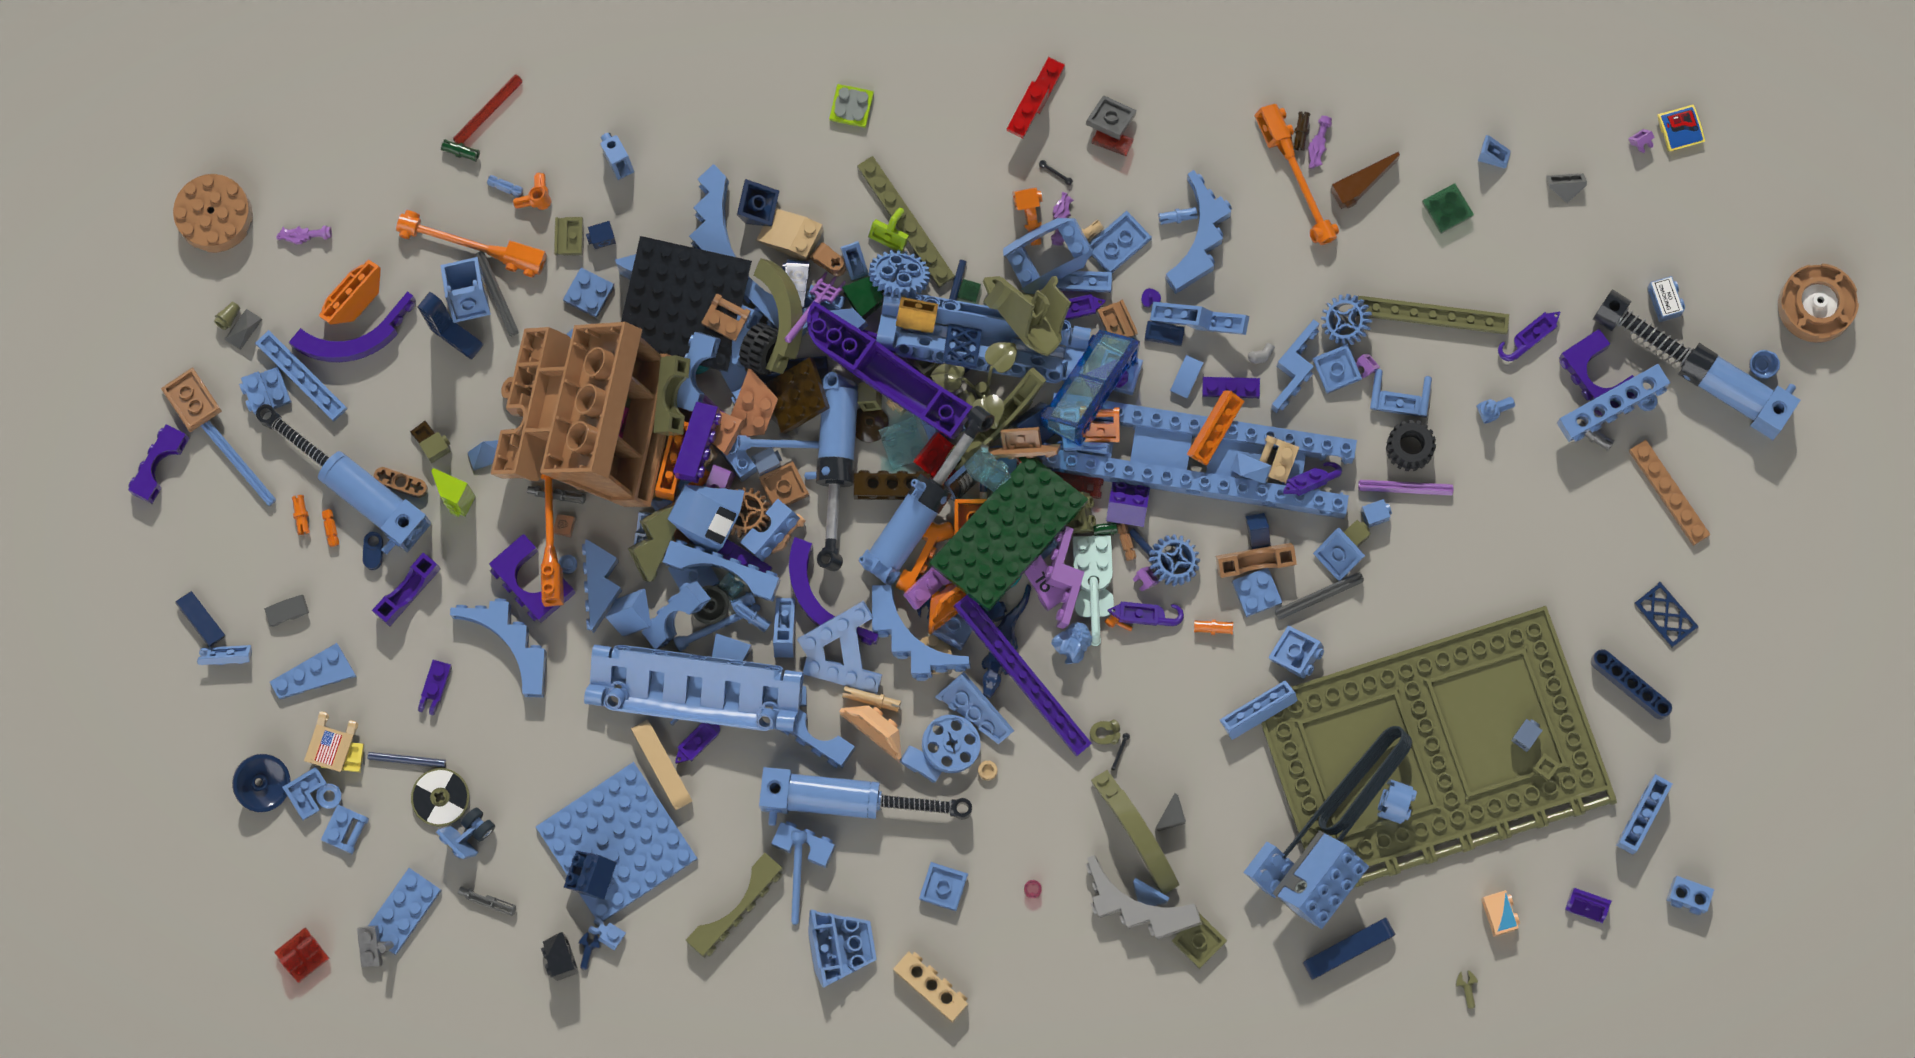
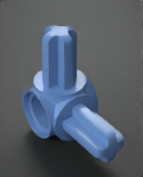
M1512 397L1498 402L1489 399L1479 403L1476 407L1483 423L1486 424L1498 419L1501 412L1514 408L1515 401Z

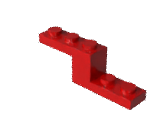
M1050 57L1047 58L1036 81H1031L1007 127L1008 132L1024 139L1036 114L1042 112L1065 68V64Z

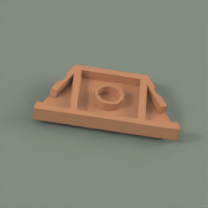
M748 369L731 416L745 422L739 435H765L778 398L751 369Z

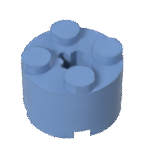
M1389 779L1387 785L1390 786L1388 790L1384 789L1378 805V810L1381 812L1377 816L1401 824L1410 817L1411 809H1409L1411 801L1415 800L1417 791L1413 790L1412 786Z

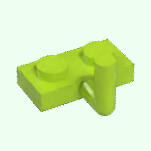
M898 208L890 218L888 225L875 219L868 237L896 251L900 250L902 253L909 235L895 229L898 220L904 214V210Z

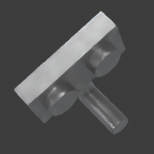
M378 926L357 928L361 967L382 965L381 953L392 949L394 943L392 941L380 942Z

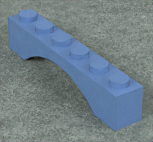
M676 539V542L670 540L663 559L665 565L681 571L700 566L725 569L741 578L755 596L771 602L774 601L781 581L777 577L778 574L768 570L766 573L761 572L759 567L751 564L748 567L743 566L739 560L730 558V561L723 559V555L712 552L711 555L706 553L702 547L694 546V548L687 546L686 542Z

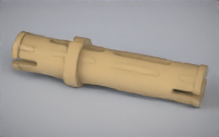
M846 685L843 691L851 692V694L845 692L842 694V698L856 700L877 706L878 709L885 708L897 713L900 707L893 706L892 704L901 706V700L885 697L884 694L869 693Z

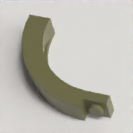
M760 258L753 276L760 279L771 291L779 316L778 336L766 369L783 374L789 358L796 359L799 351L803 327L792 342L787 343L785 337L803 315L797 289L788 274L774 262Z

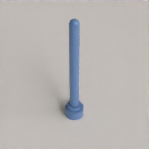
M738 435L736 438V448L740 451H746L750 447L819 449V441L750 439L746 435Z
M755 604L748 608L752 611H759L760 605ZM735 613L718 623L707 626L686 637L685 635H679L673 638L678 651L681 652L689 646V643L741 620L743 617Z
M801 830L791 831V839L795 844L791 916L793 925L799 923L802 844L807 840V831Z

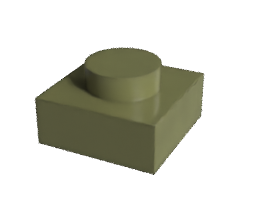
M1544 753L1532 770L1549 781L1560 764Z

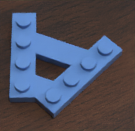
M864 601L797 639L807 655L803 670L804 675L874 694L878 693L882 674L863 669L857 635V627L873 618ZM839 637L844 664L825 658L824 646Z

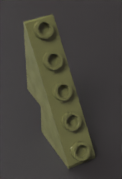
M676 501L639 520L647 538L629 547L628 550L644 581L651 582L656 578V570L659 564L663 562L670 540H674L673 535L678 528L668 520V516Z

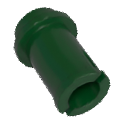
M1115 522L1093 526L1095 536L1112 534L1113 536L1114 533H1118Z

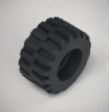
M764 323L754 325L747 332L740 347L739 361L741 365L761 375L770 374L772 371L766 369L776 344L778 330Z
M1408 420L1407 423L1402 421L1400 425L1397 424L1390 432L1386 442L1388 459H1392L1391 463L1393 465L1395 463L1398 465L1397 468L1400 470L1402 467L1405 468V471L1422 469L1430 462L1434 454L1436 438L1432 436V429L1428 430V425L1426 424L1421 425V421L1417 420L1416 423L1413 420ZM1405 437L1416 438L1422 446L1421 452L1418 454L1404 452L1400 446L1401 439Z

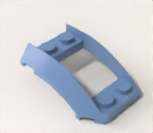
M1075 218L1054 219L1003 248V256L1007 257L1023 287L1021 289L1026 294H1035L1036 290H1042L1052 276H1057L1058 280L1079 269H1083L1088 258L1093 253ZM1058 229L1074 259L1039 276L1024 247Z

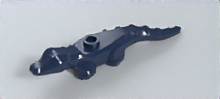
M1029 584L1026 585L1021 601L1003 618L997 627L1015 650L1018 648L1014 631L1015 625L1027 606L1031 592ZM989 651L981 663L982 668H988L983 675V695L987 698H991L999 687L1001 673L1003 672L1005 675H1008L1006 670Z

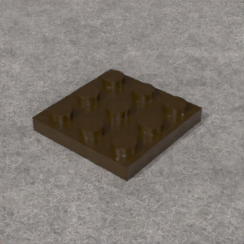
M809 357L783 372V374L765 383L778 398L774 412L780 431L783 434H787L830 408L814 358Z

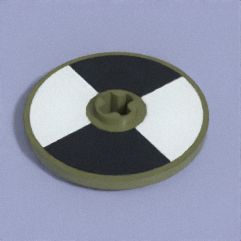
M444 768L432 769L421 775L415 782L411 792V804L415 814L423 822L437 827L448 826L458 821L466 812L470 800L469 789L464 779L456 772ZM443 793L444 801L440 800L437 802L436 795Z

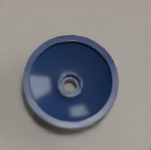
M255 754L246 758L238 765L233 775L232 788L237 801L243 807L254 812H268L284 802L287 794L282 787L290 783L291 779L287 767L280 759L269 754ZM260 778L261 783L256 785V779Z

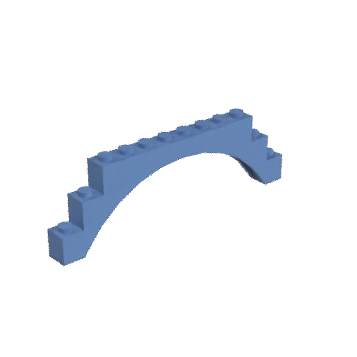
M713 164L697 179L701 184L698 187L707 195L693 207L696 211V218L703 224L689 236L692 240L690 244L697 249L736 257L731 248L726 229L725 204L729 181ZM748 276L744 300L748 304L752 302L755 306L754 310L768 319L766 323L778 330L779 316L773 295L766 292ZM802 308L803 314L807 310V308ZM853 308L830 310L861 331L868 326L866 321ZM807 322L803 326L802 337L808 332Z

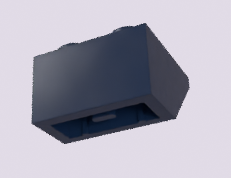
M576 850L563 888L604 900L617 862L600 855Z

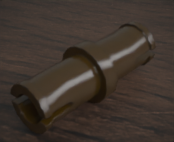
M1303 111L1298 112L1293 146L1294 150L1299 151V148H1301L1300 151L1305 150L1306 136L1309 134L1308 123L1310 113L1304 112V114Z

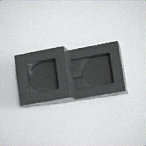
M304 595L295 596L264 608L269 625L272 627L287 620H295L309 613Z

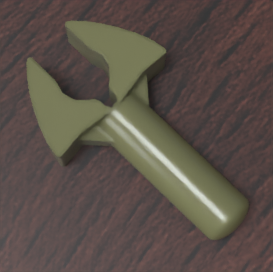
M1468 970L1469 981L1467 984L1463 981L1462 972H1460L1456 980V987L1461 986L1464 988L1467 1007L1472 1009L1475 1008L1472 985L1478 983V980Z

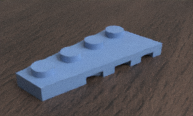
M336 643L270 681V684L278 698L284 699L304 693L307 690L321 688L324 685L334 684L357 676L340 646Z
M965 672L960 674L935 696L938 700L948 704V707L954 712L957 711L970 723L972 722L979 727L981 732L997 744H1000L1014 732L1013 728Z

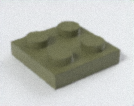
M1199 913L1202 924L1181 931L1171 942L1200 969L1227 940Z

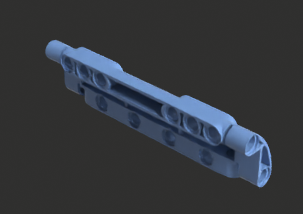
M887 293L884 296L876 341L888 350L895 351L901 357L943 364L948 326L935 324L933 333L896 326L901 298L896 294L891 297V293ZM909 294L910 299L938 304L935 323L982 330L977 369L974 370L989 372L991 365L985 360V352L989 346L998 342L1014 343L1017 348V356L1012 368L1004 373H999L994 368L992 373L1023 378L1034 367L1048 383L1067 381L1082 384L1091 328L1079 326L1071 328L1070 322L1064 320L1060 345L1066 347L1058 346L1052 354L1044 356L1027 347L1021 339L1015 338L1019 336L996 309H990L984 305L916 294L915 297ZM951 330L953 336L959 334L958 331ZM968 334L973 339L977 338V334ZM965 337L958 339L962 344L968 342ZM953 341L949 343L950 348L958 346ZM972 344L967 348L972 352L975 351L976 347ZM962 349L956 352L960 356L967 354ZM952 354L947 356V359H956ZM971 357L965 359L966 362L974 363V359Z

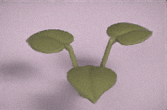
M998 342L988 347L985 352V360L991 366L987 382L981 381L973 385L963 377L965 373L964 367L949 364L939 365L931 373V378L936 384L950 393L957 391L961 387L962 381L968 384L972 390H975L978 397L972 406H981L991 413L995 418L991 428L997 429L1005 407L1001 398L992 395L990 389L992 371L995 368L997 372L1004 373L1012 368L1017 356L1016 345L1014 343Z

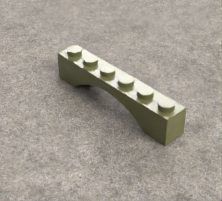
M764 853L752 866L749 887L738 906L720 920L699 925L686 939V942L704 958L707 955L710 957L716 951L717 943L720 940L722 942L725 941L730 935L729 930L733 926L737 927L742 922L744 913L746 911L751 912L757 905L755 901L760 896L763 898L770 889L768 887L772 882L777 883L781 879L783 868L769 855Z

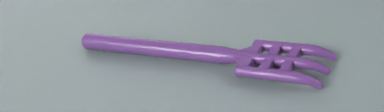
M825 272L811 289L810 294L815 296L816 299L814 301L818 304L826 301L832 304L842 291L846 281H843L838 288L832 287L837 277L834 276L829 284H826L824 280L827 272ZM810 306L785 337L787 343L792 342L806 324Z

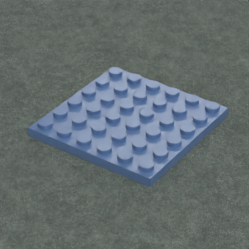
M634 762L536 826L567 875L576 850L600 855L617 862L604 900L579 893L593 916L601 919L603 922L698 859Z

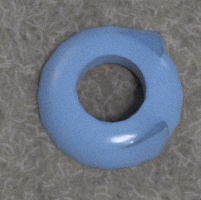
M328 783L322 785L316 794V799L320 806L328 809L336 807L342 797L339 786ZM328 790L333 791L335 794V798L331 802L326 801L324 798V794Z

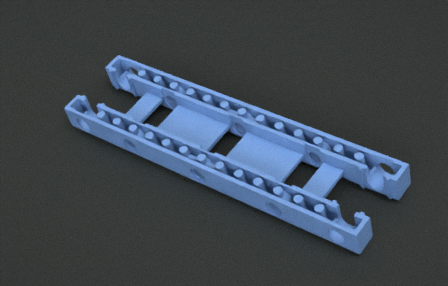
M1054 393L1051 410L1058 420L1061 418V410L1080 409L1081 418V407H1087V409H1114V407H1120V426L1132 427L1135 430L1130 461L1111 458L1114 442H1101L1110 445V452L1108 454L1092 453V455L1077 453V451L1060 450L1053 457H1045L1043 455L1042 464L1056 474L1106 482H1124L1135 486L1143 485L1151 489L1344 519L1346 516L1349 495H1344L1343 492L1337 494L1316 489L1300 496L1296 494H1283L1286 483L1282 482V485L1267 482L1266 484L1240 476L1232 471L1231 468L1237 452L1260 460L1267 442L1265 441L1267 435L1299 447L1288 479L1303 473L1305 457L1318 458L1320 461H1323V459L1326 460L1327 456L1341 457V462L1344 465L1347 463L1352 464L1355 457L1357 440L1233 421L1209 461L1206 473L1187 470L1189 460L1187 452L1191 447L1192 439L1197 437L1206 422L1207 416ZM1087 417V421L1114 422V418ZM1274 444L1272 450H1278L1279 446Z

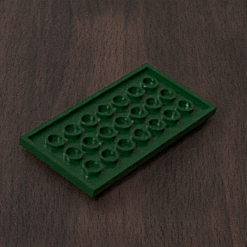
M1026 457L929 562V565L989 612L1088 503V498L1036 458Z

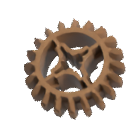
M745 487L742 488L744 496L737 519L742 520L743 527L734 523L730 531L731 535L737 532L738 538H741L742 533L746 536L752 528L758 532H763L760 527L767 528L768 525L764 521L771 520L766 514L768 510L766 508L770 506L769 502H764L766 497H760V491L753 494V488H750L749 492H746ZM748 500L756 502L761 509L750 507ZM745 506L748 513H750L748 514V516H746V521L742 514L743 510H745ZM760 515L758 521L749 526L750 520Z

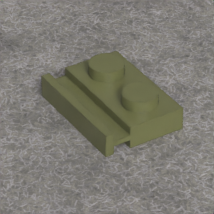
M555 217L554 254L582 255L583 217Z

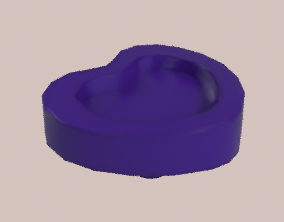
M1150 288L1145 289L1141 297L1142 305L1147 308L1153 302L1161 301L1159 292Z

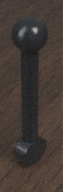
M1045 160L1039 162L1040 168L1048 169L1065 180L1068 185L1073 183L1072 178H1067L1051 168Z
M1124 733L1122 736L1123 740L1111 770L1115 771L1125 743L1130 738L1129 733Z

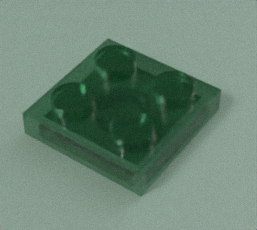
M1455 183L1422 200L1423 206L1440 234L1474 216Z

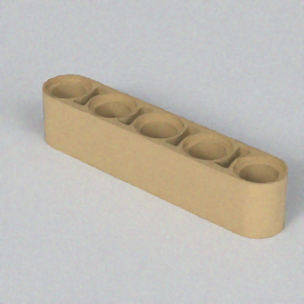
M647 719L632 727V732L674 809L678 810L691 803L692 799L649 720Z

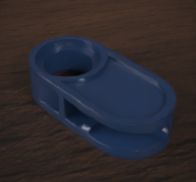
M369 532L364 537L362 560L365 567L369 570H377L382 564L383 539L377 532ZM374 536L379 539L378 544L370 546L368 543L369 539Z

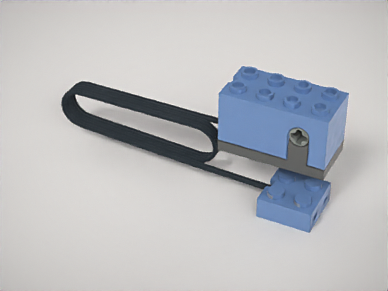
M1392 726L1386 729L1320 806L1284 853L1276 846L1266 842L1243 873L1266 894L1273 898L1277 897L1294 914L1323 929L1369 868L1360 857L1355 855L1356 853L1341 841L1409 753L1412 747V738L1400 726ZM1400 738L1398 744L1341 819L1332 827L1326 828L1327 821L1387 748L1396 739ZM1319 817V827L1325 833L1319 831L1294 864L1287 856ZM1342 832L1337 839H1334L1333 837L1329 836L1336 835Z

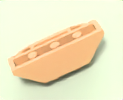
M859 706L840 709L839 713L843 718L896 761L899 762L901 760L900 734L897 729L898 725L893 720L889 719L887 721L882 717L883 712L877 707Z

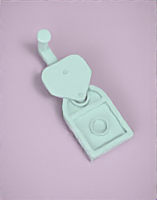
M1111 535L1073 536L1074 568L1084 571L1080 586L1082 590L1078 593L1075 611L1080 617H1091V645L1098 646L1101 643L1100 617L1111 615L1107 610L1114 607L1113 595L1106 589L1112 580L1113 574Z

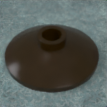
M859 408L857 410L855 436L867 443L882 439L889 427L886 413L882 409L863 412ZM871 419L873 424L867 425L866 421Z

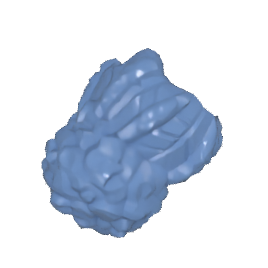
M1076 622L1068 626L1065 632L1062 631L1052 639L1051 644L1059 654L1067 656L1065 664L1079 663L1083 660L1084 652L1092 644V636L1085 624Z

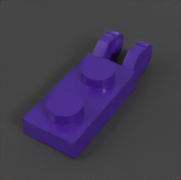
M432 660L418 706L419 712H423L427 699H430L433 702L429 709V715H435L452 668L451 664Z

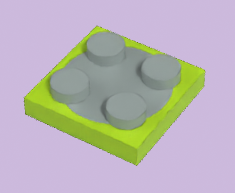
M837 84L829 121L866 128L874 91Z

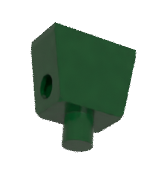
M870 276L842 287L843 294L852 308L864 320L882 306L884 301L882 294L884 290L878 291V286H872L873 282L869 281Z

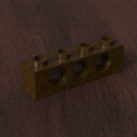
M860 470L858 473H854V500H904L910 490L906 486L908 482L917 479L921 473L927 477H931V474H927L926 471H916V474H908L907 471L889 473V471L880 470L877 473H870L868 470ZM871 481H876L879 484L876 488L868 486ZM895 481L898 485L896 488L891 489L887 484Z

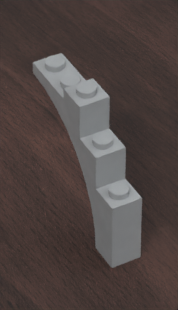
M1095 855L1087 858L1089 862L1086 864L1089 875L1093 874L1095 880L1092 882L1094 891L1099 893L1098 896L1092 897L1094 902L1091 903L1094 914H1098L1100 918L1122 911L1119 915L1123 925H1127L1130 929L1151 922L1148 925L1151 936L1155 935L1157 939L1202 924L1195 904L1162 908L1135 901L1120 892L1110 882Z

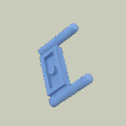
M1381 369L1375 371L1371 410L1427 417L1432 382L1430 376L1424 378L1422 397L1380 391L1383 371Z

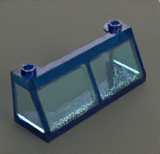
M1099 330L1096 335L1093 334L1088 342L1089 346L1048 408L1045 407L1040 414L1041 426L1081 447L1086 440L1083 435L1086 434L1087 430H1090L1091 423L1125 371L1137 362L1140 341Z

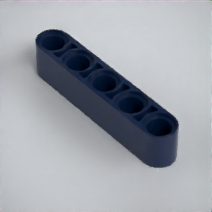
M1600 649L1592 656V666L1653 717L1662 720L1672 712V704L1610 652ZM1598 655L1605 658L1604 664L1597 661L1596 657ZM1612 668H1618L1621 675H1613ZM1627 681H1634L1636 684V688H1629L1627 685ZM1642 693H1648L1651 696V701H1645ZM1658 705H1663L1666 708L1665 714L1658 711Z
M1387 917L1307 959L1303 962V965L1310 978L1314 980L1390 939L1396 933Z

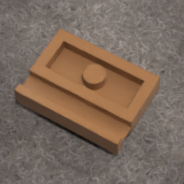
M1123 299L1097 310L1112 345L1138 335Z

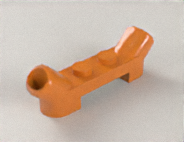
M947 521L941 524L931 523L922 536V539L927 542L912 571L903 570L896 588L905 593L918 581L920 575L926 573L928 569L926 563L929 558L933 559L937 548H935L936 544L951 539L954 536V530L950 522Z

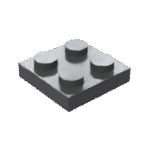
M1103 95L1086 120V125L1120 140L1135 117L1137 110Z

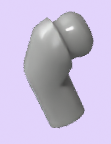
M1266 343L1262 351H1251L1248 354V360L1255 364L1264 363L1269 359L1275 347L1270 343Z

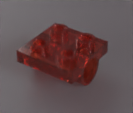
M306 927L274 952L281 964L294 977L297 983L303 981L330 959Z

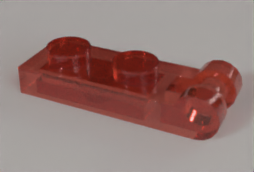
M1054 472L1079 492H1086L1095 499H1101L1102 492L1100 491L1101 486L1104 484V479ZM1088 484L1094 485L1093 490H1087Z

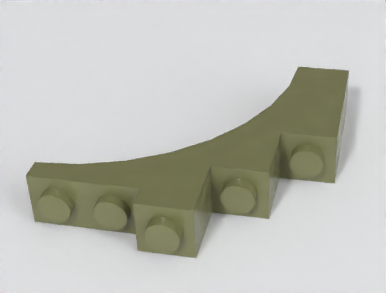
M1034 367L1026 373L1015 389L1003 401L1004 413L997 429L990 428L988 431L978 432L954 469L956 471L969 459L977 460L981 457L982 445L990 446L992 442L1001 437L1002 429H1008L1012 422L1027 412L1033 403L1032 400L1047 381ZM953 447V448L951 449V451L948 453V455L946 456L945 460L948 458V456L950 455V453L952 452V450L954 449V447Z

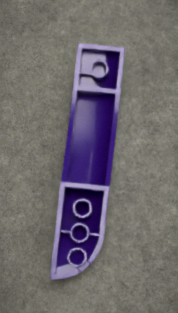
M813 301L807 315V326L812 341L820 350L885 397L947 437L955 439L963 431V426L967 422L968 414L973 406L921 374L877 342L873 337Z

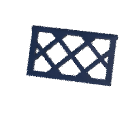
M948 325L943 364L977 369L982 330ZM951 330L958 331L959 334L953 336ZM968 334H977V338L973 339ZM965 337L968 342L962 344L958 339ZM953 341L958 346L950 348L949 343ZM973 344L976 348L975 351L971 352L967 347ZM962 349L967 354L960 356L956 352ZM952 354L956 359H947V356ZM971 357L974 359V363L966 362L965 359Z
M1658 582L1654 588L1634 603L1671 647H1674L1699 627L1661 582ZM1661 588L1666 594V599L1655 598V591ZM1644 600L1651 601V611H1646L1640 603ZM1655 601L1666 602L1665 613L1654 612ZM1669 603H1673L1679 609V614L1668 613ZM1654 615L1665 616L1664 627L1656 623L1653 619ZM1668 617L1679 618L1678 628L1667 627ZM1682 618L1687 619L1691 623L1692 627L1690 629H1682ZM1667 631L1678 632L1677 639L1672 641L1668 637Z

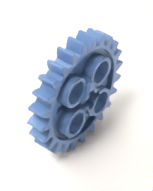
M890 250V254L884 251L883 256L878 254L877 259L873 258L872 263H870L868 276H870L869 281L873 282L872 286H878V291L884 290V295L891 293V297L896 294L899 298L902 295L909 298V294L915 297L916 292L921 294L922 290H926L930 279L929 267H925L926 262H920L921 257L915 259L914 253L909 256L907 251L901 254L900 250L897 253Z

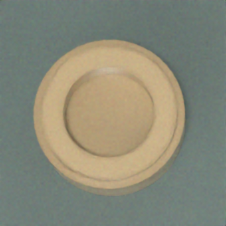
M984 761L978 767V774L985 781L993 780L997 775V766L992 761Z

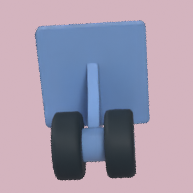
M476 807L462 819L461 824L468 829L462 835L453 826L438 829L436 833L439 835L441 842L453 849L452 852L456 857L467 859L478 854L476 849L467 840L473 835L477 841H483L495 829V824L491 820L484 822L481 819L483 812Z

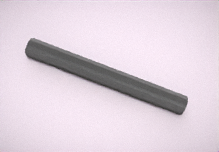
M480 251L475 254V257H478L484 279L509 336H515L519 333L486 255Z
M1358 572L1276 609L1275 615L1278 620H1281L1363 583L1364 578Z

